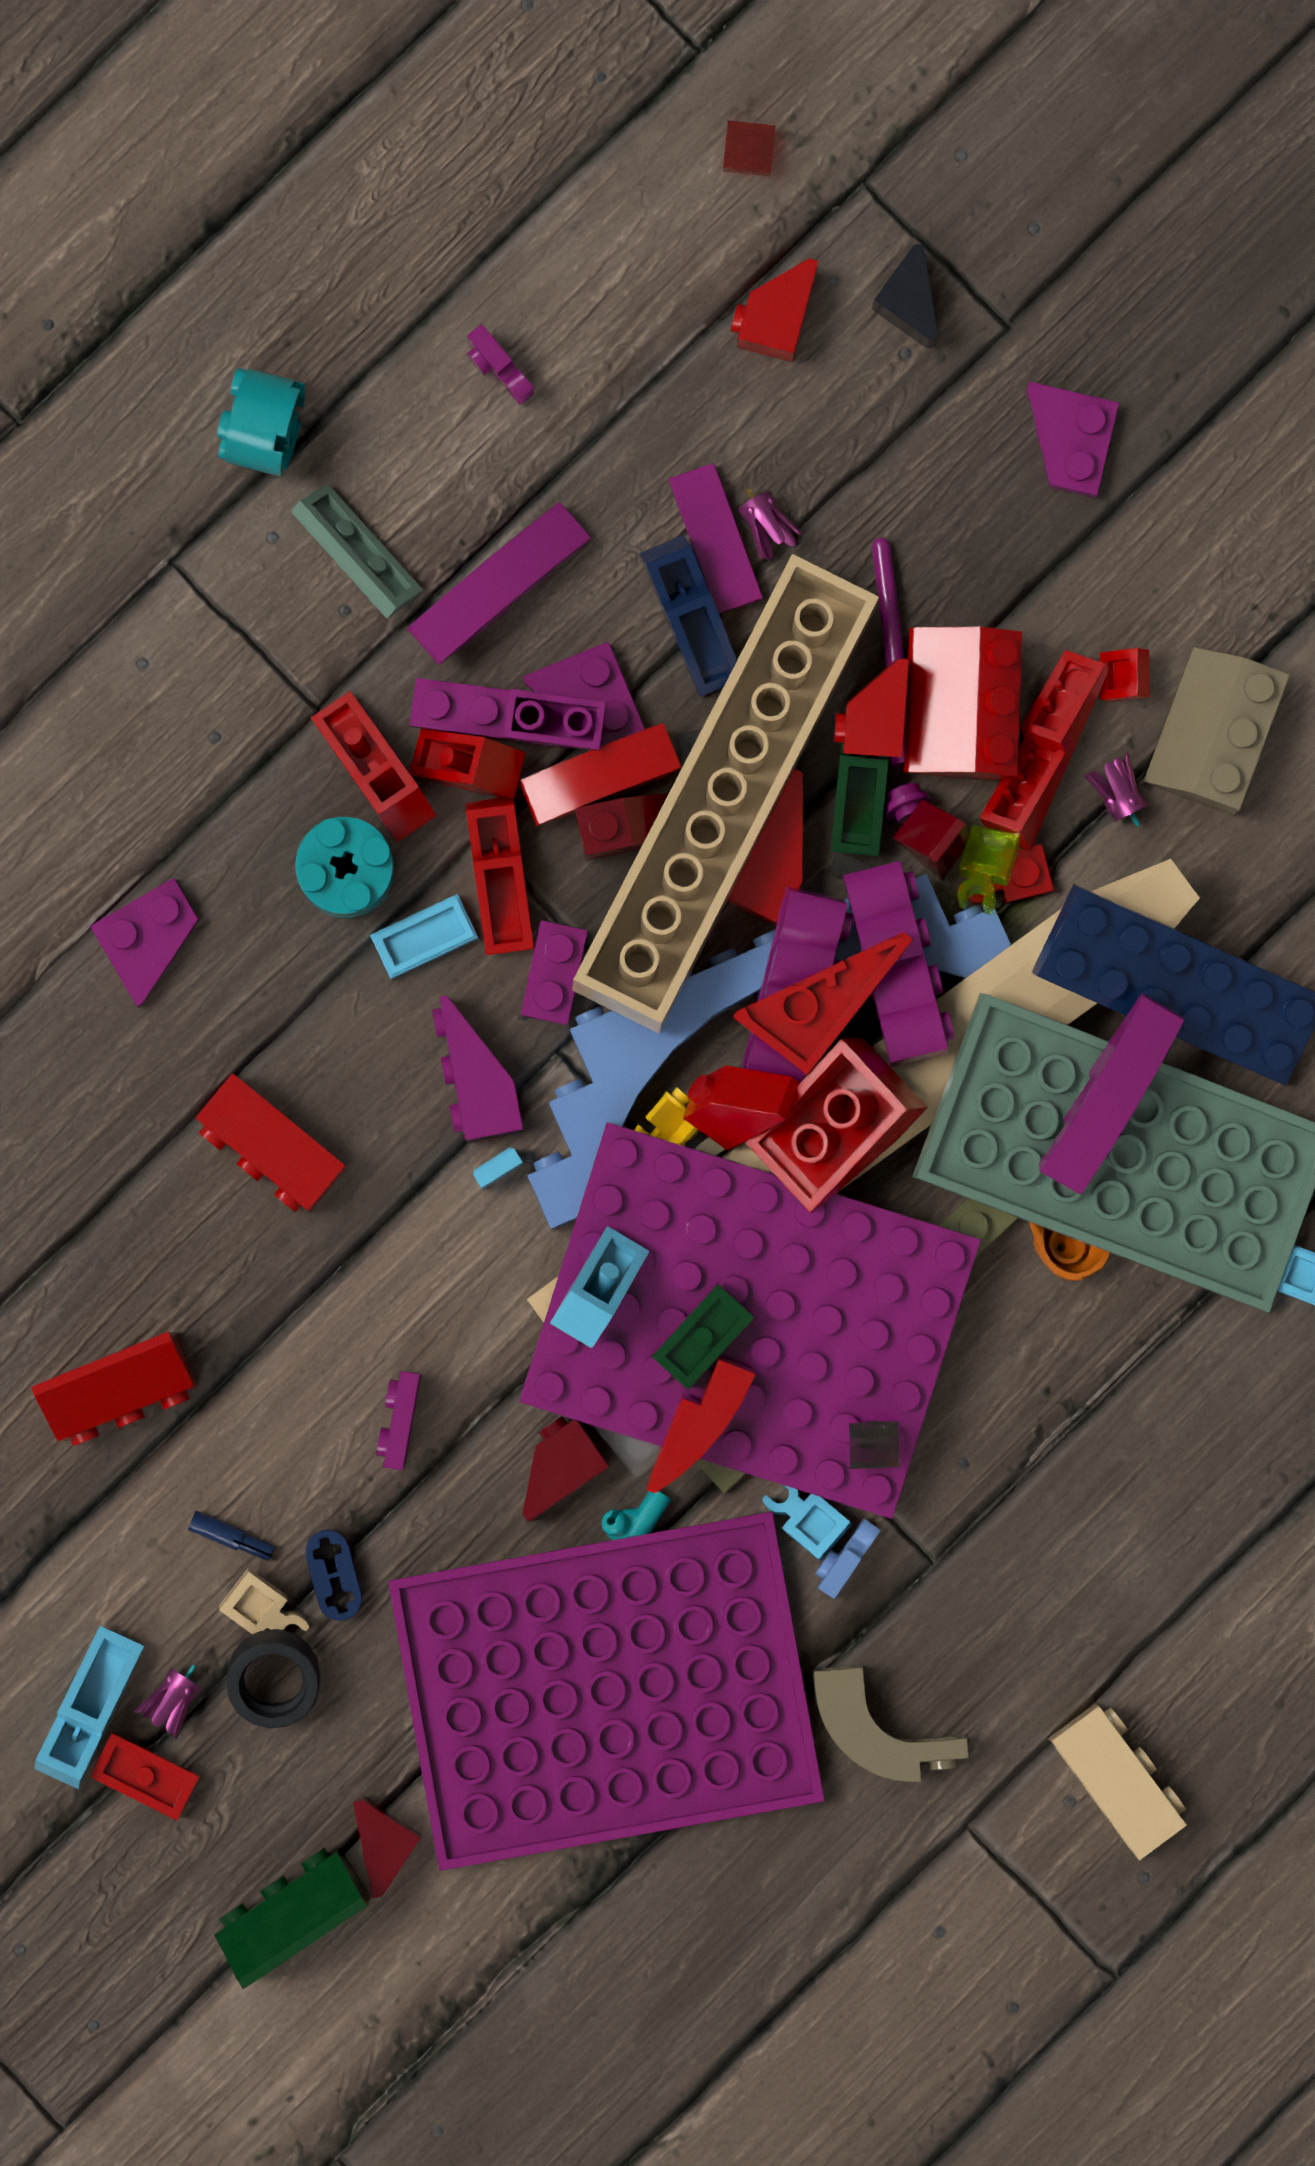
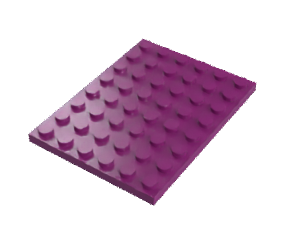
M606 1122L519 1402L661 1447L682 1394L701 1401L716 1360L687 1390L652 1358V1354L714 1286L719 1283L754 1315L752 1321L720 1356L754 1369L756 1375L741 1406L730 1423L700 1459L892 1519L981 1239L837 1193L815 1212L810 1213L773 1173ZM608 1226L647 1249L649 1253L612 1319L593 1348H590L553 1326L550 1322Z
M772 1511L388 1580L439 1871L824 1802Z

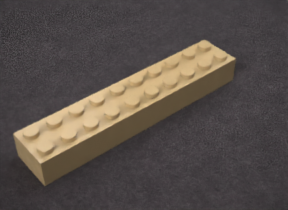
M794 554L791 555L573 979L572 991L658 1034L660 1033L875 612L879 599L878 596Z

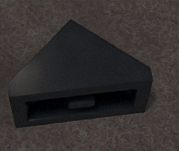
M922 243L913 245L875 297L872 310L925 348H933L937 346L939 336L924 245Z

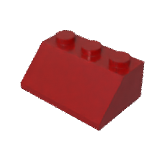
M988 627L909 628L904 773L984 781L1017 776L1022 631Z
M168 1331L34 1385L31 1389L57 1441L70 1439L74 1447L99 1437L100 1434L97 1427L115 1420L117 1427L121 1428L145 1418L142 1409L160 1402L163 1410L186 1402L190 1400L187 1391L198 1386L177 1333Z

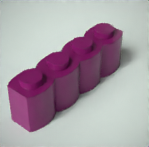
M898 861L843 875L861 952L904 931L914 938L872 992L891 1068L948 1054L947 1042L955 1040L949 1012L939 1013L935 995L943 993L937 965L927 966L923 948L931 946L925 918L915 920L911 901L919 900L913 871L903 873L901 862Z
M786 886L757 1001L841 962V960L834 959L835 951L839 940L847 941L853 919V914L846 912L847 903L843 899ZM750 1031L741 1068L792 1076L799 1081V1084L808 1076Z

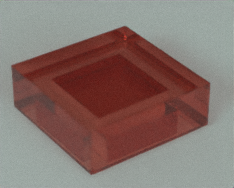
M728 120L723 171L770 176L776 125Z

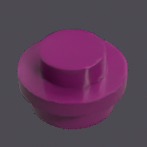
M909 783L894 788L885 795L884 801L886 806L883 812L886 819L891 821L897 820L899 824L903 825L921 800L931 803L929 794L922 791L918 783Z

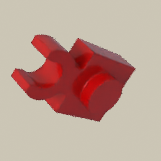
M1042 844L1032 846L1031 851L1023 848L995 855L994 861L997 870L990 871L987 868L977 866L966 870L963 874L965 880L979 877L986 884L985 892L969 898L970 903L974 905L986 903L998 891L1003 892L1005 904L1054 891Z

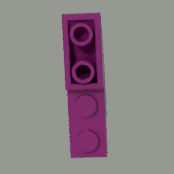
M416 678L409 726L412 728L479 736L494 740L600 750L607 702L517 689L505 690Z

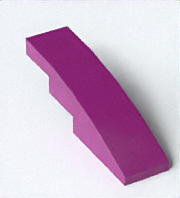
M559 501L452 588L414 621L407 630L438 665L442 664L504 616L513 604L546 580L554 569L583 548L591 537Z
M1143 993L1140 995L1089 1070L1090 1080L1063 1118L1065 1126L1038 1164L1040 1172L1082 1195L1136 1110L1184 1022V1018Z

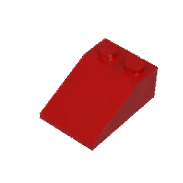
M864 1038L841 1039L797 1086L785 1120L748 1139L745 1143L810 1213H813L892 1146L928 1107Z

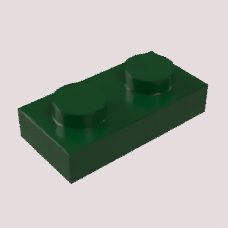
M717 1283L652 1354V1358L689 1390L752 1321L754 1315Z

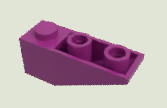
M447 995L439 996L441 1008L432 1009L437 1038L447 1037L450 1055L441 1057L445 1084H455L458 1103L449 1105L454 1133L464 1132L466 1142L524 1132L513 1079Z

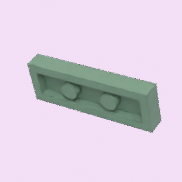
M328 483L301 499L291 510V513L305 527L307 532L316 539L337 565L387 619L412 603L423 591L419 584Z

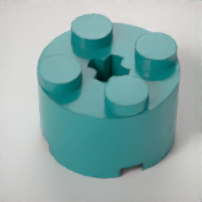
M238 367L233 377L230 392L231 396H235L232 412L224 410L218 426L217 438L221 439L218 458L225 460L226 463L282 477L283 470L288 469L298 439L301 422H298L299 411L295 410V406L305 407L306 383L251 368L246 370Z
M353 817L325 819L306 834L297 851L295 869L298 883L308 900L318 910L329 916L348 919L367 914L380 906L392 889L395 879V864L392 852L383 835L375 827L363 820ZM347 856L353 857L352 863L358 869L356 874L347 873L344 879H338L339 873L334 867L335 862H344Z

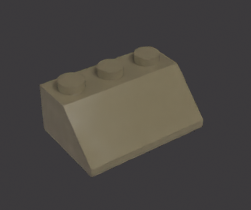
M1193 647L1143 783L1234 816L1242 805L1290 674L1244 657Z

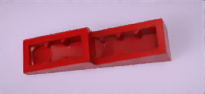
M1067 650L1062 654L1020 727L1025 739L1018 749L1017 776L1001 779L979 817L990 837L1031 851L1109 669L1105 663Z

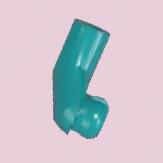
M648 1491L638 1508L611 1509L603 1515L601 1526L607 1536L613 1540L649 1534L672 1499L659 1491L656 1494Z

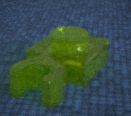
M972 825L959 866L961 876L968 877L958 889L957 896L960 908L966 909L968 899L972 895L982 894L985 896L982 904L984 913L990 914L994 910L996 897L993 884L1008 886L1021 844L1019 835Z

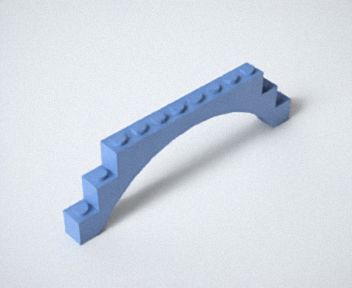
M927 874L915 878L919 900L911 901L915 920L925 918L931 946L923 948L927 966L936 964L939 975L963 981L1011 945L995 908L983 912L980 904L954 915L953 917L957 924L949 926ZM847 898L844 900L847 903L846 912L852 913L849 900ZM853 919L846 942L839 940L834 959L843 961L861 952ZM775 930L755 938L753 943L756 948L738 955L735 948L727 950L708 959L711 968L695 975L691 971L659 1034L614 1011L604 1013L602 1006L575 1017L578 1026L571 1028L570 1033L592 1083L583 1086L581 1079L570 1082L555 1089L554 1092L557 1099L549 1102L571 1156L562 1159L560 1152L544 1157L533 1163L536 1172L527 1175L551 1230L576 1220L606 1122L623 1126L638 1096L674 1051L714 1017L760 992Z

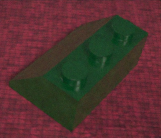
M325 1847L300 1863L305 1872L290 1882L282 1875L259 1891L264 1898L262 1901L250 1909H247L242 1902L219 1918L223 1927L217 1930L214 1936L243 1990L368 1905L372 1896L340 1848L330 1855Z

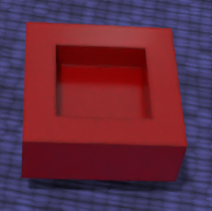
M1131 648L1100 652V662L1105 663L1109 669L1100 690V700L1117 702L1150 698L1148 649Z

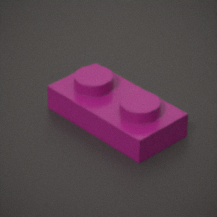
M540 920L520 1016L568 1026L575 992L572 991L573 979L581 966L588 930Z
M400 1371L399 1380L390 1379L385 1408L393 1409L390 1428L381 1427L376 1456L385 1457L384 1468L401 1471L405 1468L422 1374Z

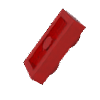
M112 1732L90 1778L177 1821L201 1775Z

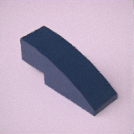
M681 535L639 553L698 695L701 697L723 688L737 662V658L690 543L684 535Z

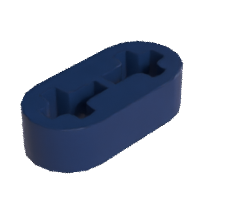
M332 1529L321 1530L308 1540L305 1548L306 1560L318 1605L322 1613L328 1618L336 1621L347 1620L359 1611L363 1601L362 1590L350 1545L346 1537L340 1532ZM323 1537H328L331 1544H340L342 1553L335 1555L334 1558L337 1572L329 1573L325 1559H316L314 1555V1550L321 1547L320 1539ZM339 1576L343 1591H352L354 1595V1600L347 1603L348 1611L339 1612V1608L336 1605L329 1606L327 1603V1597L334 1594L331 1578Z

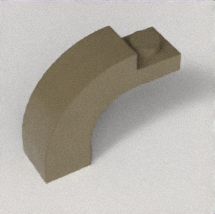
M861 1665L812 1669L816 1704L824 1726L838 1747L851 1760L871 1773L897 1781L921 1782L920 1762L928 1761L929 1770L958 1768V1759L969 1758L967 1738L964 1735L926 1739H902L882 1730L873 1721L866 1705L864 1675Z

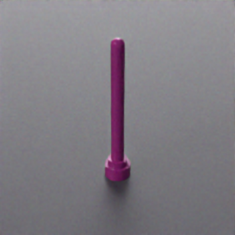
M880 537L872 543V554L879 597L878 602L886 665L888 667L897 658H905L891 544L886 538ZM906 708L902 757L888 756L890 768H904Z

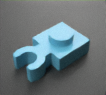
M785 1485L782 1486L789 1491V1497L785 1502L775 1503L770 1497L765 1495L762 1501L769 1511L776 1515H788L790 1517L782 1529L820 1562L852 1525L849 1520L820 1496L810 1494L803 1501L800 1498L798 1489Z

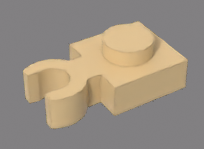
M247 1568L219 1605V1611L252 1635L259 1631H264L266 1628L270 1630H284L289 1624H296L304 1631H307L309 1628V1622L303 1614L297 1611L285 1612L281 1609L288 1600L287 1595L250 1568Z

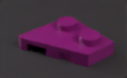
M1029 381L1026 395L1031 405L1036 426L1035 432L1039 448L1042 451L1043 466L1049 488L1096 499L1119 403Z
M609 642L522 676L525 686L534 692L606 701L601 746L645 730Z
M172 878L92 924L90 927L136 1007L139 1008L145 1004L149 998L148 995L164 971H167L175 959L176 953L184 941L188 939L198 924L199 919L175 878Z

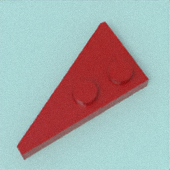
M905 931L738 1010L733 1018L808 1075L914 938Z

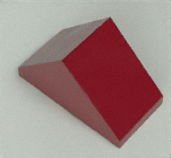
M921 800L893 837L903 848L942 881L971 844L964 822L924 800Z
M355 1798L353 1806L372 1899L379 1898L384 1895L422 1834L368 1798Z

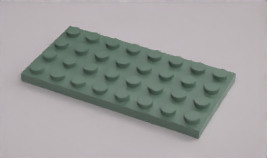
M980 993L912 1177L1269 1313L1315 1189V1122L1162 1063L1114 1146L1082 1195L1040 1172L1038 1164L1065 1126L1063 1118L1090 1080L1089 1070L1108 1044V1041L991 995Z

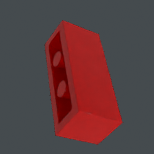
M233 1073L196 1116V1119L204 1125L199 1131L202 1137L220 1151H222L226 1144L242 1156L236 1164L257 1182L264 1175L274 1182L279 1188L273 1195L295 1213L301 1206L312 1212L348 1168Z

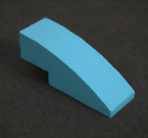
M99 1626L36 1758L35 1770L79 1789L144 1649L143 1645Z

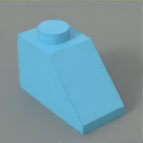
M607 1226L550 1324L588 1347L593 1348L615 1314L649 1251Z

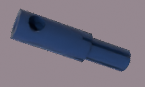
M197 1510L188 1528V1531L200 1534L237 1551L240 1549L266 1561L270 1560L274 1552V1545L245 1534L244 1530Z

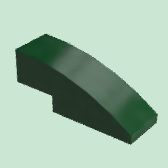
M844 703V714L846 710V703ZM840 743L830 852L879 856L889 762L888 756L844 754L843 743Z

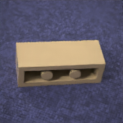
M1093 1704L1048 1739L1134 1856L1141 1860L1187 1826L1180 1817V1814L1186 1808L1169 1786L1162 1791L1150 1776L1157 1769L1142 1748L1139 1746L1132 1752L1121 1737L1128 1729L1115 1711L1110 1707L1103 1712L1097 1704Z

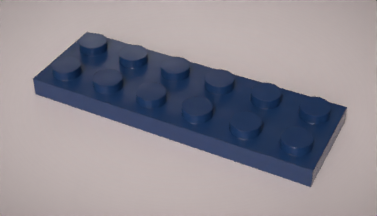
M1073 884L1032 970V973L1039 978L1126 1016L1143 993L1184 1018L1176 1038L1285 1086L1315 1027V991L1076 884Z

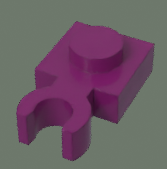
M482 324L467 335L468 345L471 350L466 355L483 376L491 372L498 382L500 381L519 405L535 394L531 383L515 367L512 359Z

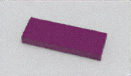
M714 463L669 478L668 482L706 586L712 594L719 615L761 601L763 597Z

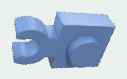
M862 1519L840 1553L837 1554L830 1550L816 1570L815 1574L821 1578L817 1588L835 1599L861 1561L862 1556L879 1534L880 1529L867 1520Z

